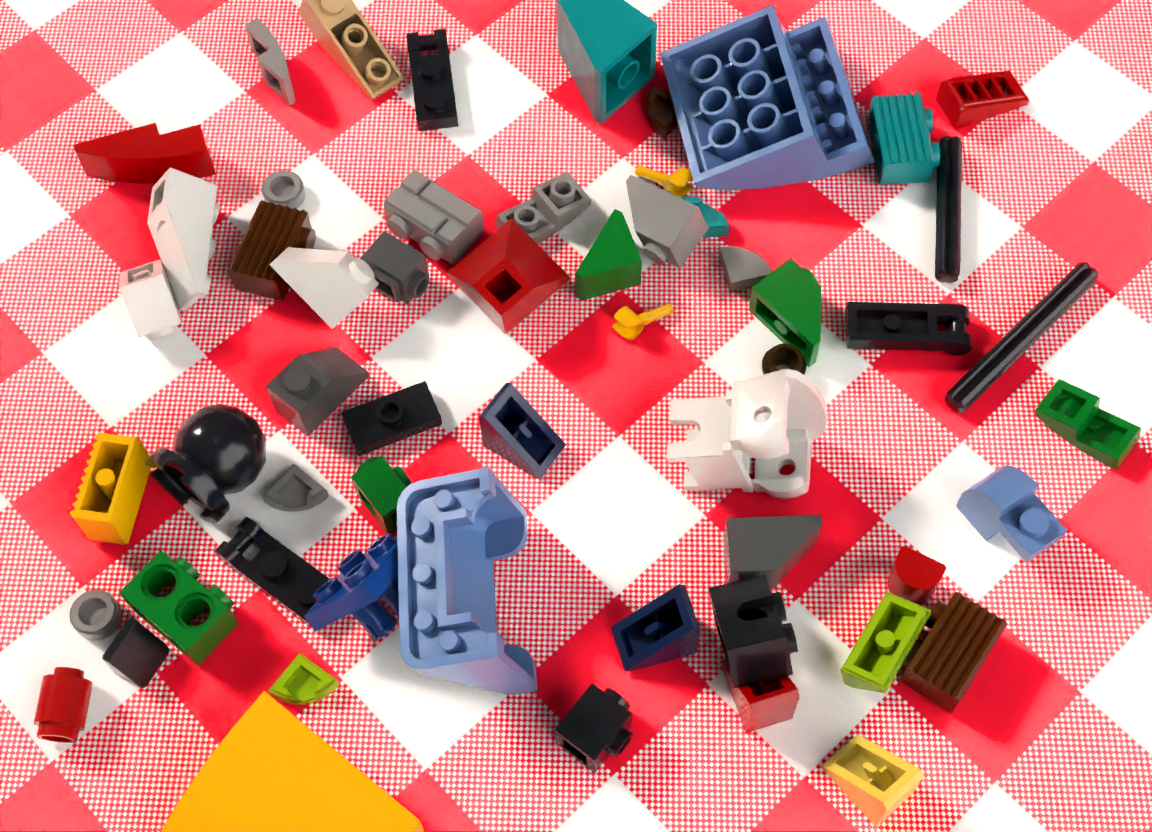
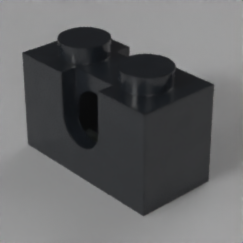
M757 576L708 588L716 628L734 688L793 675L790 654L798 652L795 633L791 623L782 624V621L787 620L783 599L780 592L771 593L766 576Z

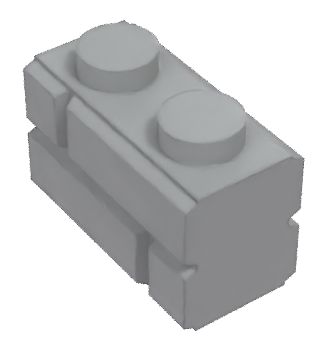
M412 170L401 182V186L399 188L396 187L384 201L386 224L389 230L400 239L404 240L409 237L419 243L422 251L433 260L438 261L442 258L450 264L456 265L467 253L468 248H472L483 236L484 222L481 210L416 170Z

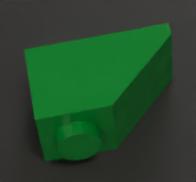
M790 258L752 287L749 311L783 344H791L797 347L805 357L807 366L810 367L816 362L821 341V286L811 271L801 268Z

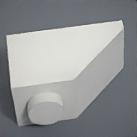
M288 247L269 264L331 329L359 306L379 284L374 279V273L370 266L362 259L354 258L349 251Z
M161 259L120 272L119 290L138 338L149 334L150 339H156L176 330L174 325L181 323V316Z

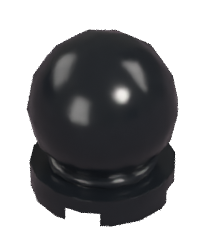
M225 404L211 405L201 408L183 421L175 434L174 451L160 447L146 460L145 465L150 468L156 467L151 476L177 502L183 506L190 499L204 509L199 516L201 519L216 524L230 510V504L225 495L241 492L257 480L266 462V437L256 419L238 407Z

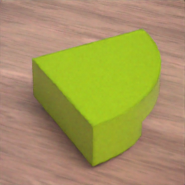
M299 653L268 692L273 698L281 702L303 705L325 698L339 686L337 679Z

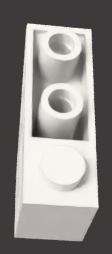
M170 167L152 187L147 223L178 307L186 312L198 299H203L210 288L211 276L207 274L208 261L211 259L215 249V239L211 238L220 206L218 203H215L217 185Z

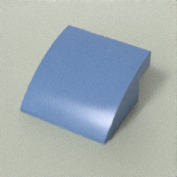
M771 5L660 53L696 187L726 190L764 189L819 180L875 162L834 35L826 17L787 32L774 5Z

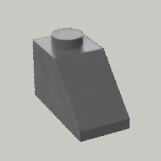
M335 347L298 355L266 388L276 412L308 437L369 377V373Z
M822 515L726 518L723 542L727 583L765 575L769 587L775 588L817 543L823 524Z

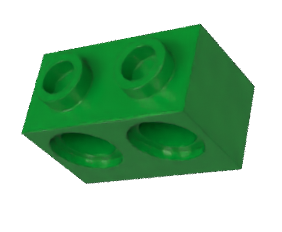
M160 551L119 594L131 610L199 666L239 624L230 610L234 602L216 585L213 584L207 589L199 583L197 579L200 577V574L185 559L179 557L174 562ZM170 584L176 585L169 595L157 597L158 592L163 587ZM203 612L210 613L208 619L203 624L190 626L192 619L196 615Z

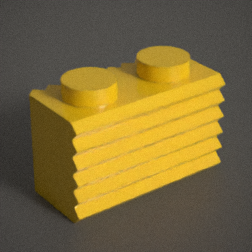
M98 433L94 436L97 441L91 444L94 450L89 452L92 458L86 461L89 466L83 469L86 473L85 476L81 477L83 484L78 486L81 492L75 495L78 500L72 504L75 509L69 513L89 540L126 545L129 543L151 470L149 466L145 465L146 460L150 456L146 448L143 447L142 440L139 438Z

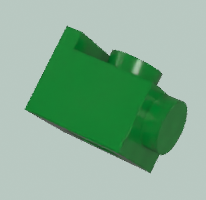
M382 456L379 458L373 457L361 464L357 472L351 476L358 498L386 533L392 534L397 530L398 498L402 491L412 483L400 466L397 465L392 469Z

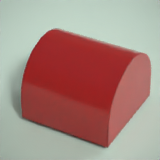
M902 546L888 576L889 591L908 601L923 605L932 598L947 567L911 548Z

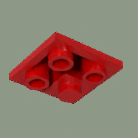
M512 218L447 272L453 282L505 335L570 280L569 275Z

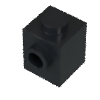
M592 683L555 728L556 744L595 774L609 755L617 758L625 750L633 737V733L629 731L631 729L632 713L628 711L630 708L628 702L614 690L606 688L603 692Z

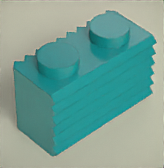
M918 92L914 95L911 93L907 95L901 93L898 96L892 94L889 97L887 95L881 97L875 95L871 99L867 124L868 131H870L878 184L929 182L933 168L938 167L940 164L938 142H931L930 133H932L933 129L932 110L930 108L924 109L922 95Z

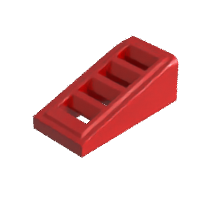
M1010 70L957 77L943 81L940 84L936 98L954 129L1026 106L1029 102L1028 97ZM1004 85L1010 95L1006 96L1000 86ZM992 89L997 97L993 98L988 90ZM979 93L983 99L979 100L976 94Z

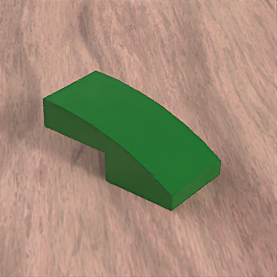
M1058 379L1036 408L1035 416L1079 450L1117 470L1140 439L1141 427L1100 409V397Z

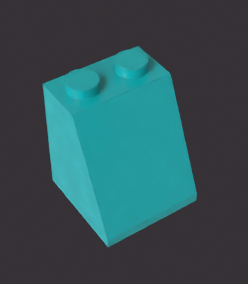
M556 0L558 51L594 120L601 125L655 78L657 23L624 0Z

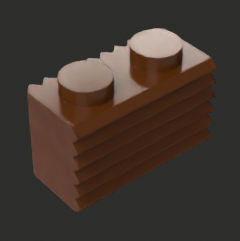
M264 200L259 202L228 269L234 289L279 301L285 300L289 288H292L269 264L288 247L313 249L316 231L312 229L306 211H299L296 208L291 209L288 206L283 207L280 204L275 205L272 202L267 203Z
M955 592L948 604L938 600L925 624L931 631L924 642L918 639L915 641L902 664L907 669L900 681L952 714L1006 627L1007 622L1005 619L998 618L995 613H990L987 608H982L978 603L972 602L970 598L964 597L961 592Z

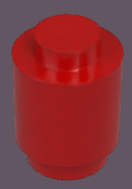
M56 667L53 674L42 677L33 723L38 726L37 738L59 743L77 742L79 731L85 730L93 686L92 681L84 678L85 672L83 670L70 667Z

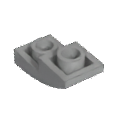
M567 171L533 187L531 199L497 214L496 226L499 229L512 218L539 244L578 217L591 205L592 199Z

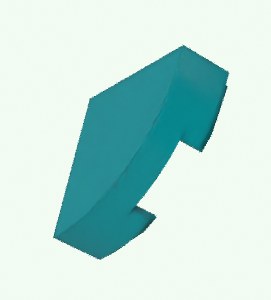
M682 196V199L699 206L709 228L702 238L728 236L729 225L723 213L717 212L714 208L704 204L700 198Z

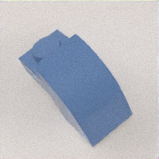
M1004 465L965 490L956 504L958 510L985 541L1000 533L1026 563L1062 539L1067 532V529L1035 495L1039 485L1025 472L1013 466Z

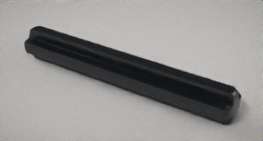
M944 136L940 139V164L937 167L935 278L939 282L954 283L958 280L961 261L962 141L957 136Z

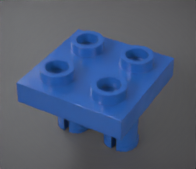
M386 533L376 540L364 554L360 549L349 554L337 566L341 572L337 578H331L313 594L316 602L303 616L315 631L349 614H352L370 634L373 641L385 636L393 629L397 619L379 601V597H381L399 617L397 536L393 537L391 533Z

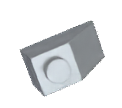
M630 174L626 180L634 229L643 245V253L657 264L663 265L666 261L681 268L709 229L699 206Z

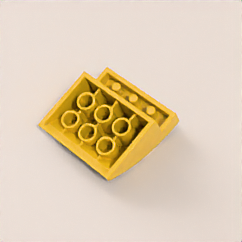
M264 691L238 720L203 765L172 811L161 832H423L424 828L417 817Z

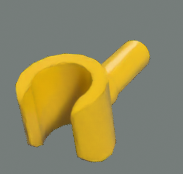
M638 165L635 170L636 175L657 182L664 187L665 191L680 198L694 189V186L688 183L693 179L692 173L684 167H680L671 176Z
M669 303L637 315L628 306H624L615 313L614 318L618 322L613 324L612 328L625 339L633 340L642 332L645 325L673 314L674 309Z

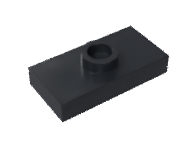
M426 381L341 412L358 456L443 424Z

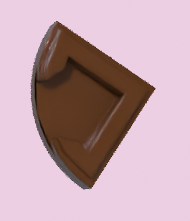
M652 86L647 97V119L652 129L659 136L666 139L678 124L671 94Z

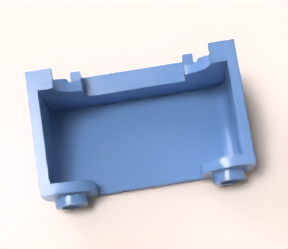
M489 467L414 482L406 487L398 498L397 546L400 652L405 663L423 675L501 694L516 695L538 691L536 665L534 658L526 649L518 645L504 646V638L497 632L494 561L514 556L524 547L528 535L527 511Z

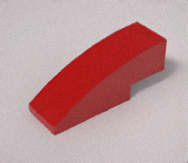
M155 122L74 144L75 152L86 175L94 178L135 184L157 183L170 167L197 178L216 175L210 150L200 124L160 134Z

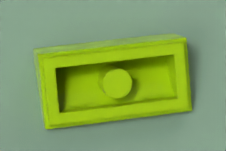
M886 592L840 669L844 684L856 689L886 694L929 619L931 610Z

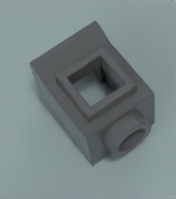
M385 231L360 258L370 266L374 273V279L379 283L375 289L396 302L401 300L408 305L413 298L420 297L429 284L430 277L426 256Z

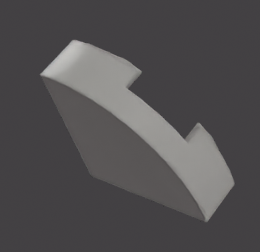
M733 246L719 248V258L730 291L755 286L772 273L767 262L753 251Z
M295 464L262 495L264 502L269 506L288 512L311 509L329 497L327 489Z

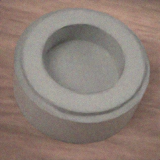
M287 170L270 174L264 180L261 188L265 202H272L275 205L280 204L283 207L288 206L291 209L299 208L306 196L300 176Z
M91 590L81 594L73 602L69 612V619L73 628L83 638L93 641L102 640L112 635L119 627L122 618L119 604L112 595L102 590Z

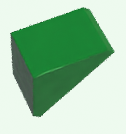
M614 209L576 271V298L587 300L641 285L642 260L621 211Z

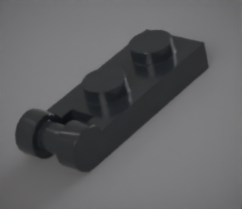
M446 28L435 29L434 34L418 35V32L406 33L418 132L459 127ZM422 51H437V55L421 56Z
M847 302L845 308L847 349L945 351L947 354L954 356L965 355L972 350L971 335L966 332V326L970 323L969 309L967 306L959 304ZM937 324H943L948 328V331L938 330Z
M247 516L244 517L236 526L238 532L229 542L223 541L213 551L214 554L225 565L314 630L303 616L316 602L313 594L330 579L265 532L255 521ZM253 544L260 551L249 561L243 556V553Z

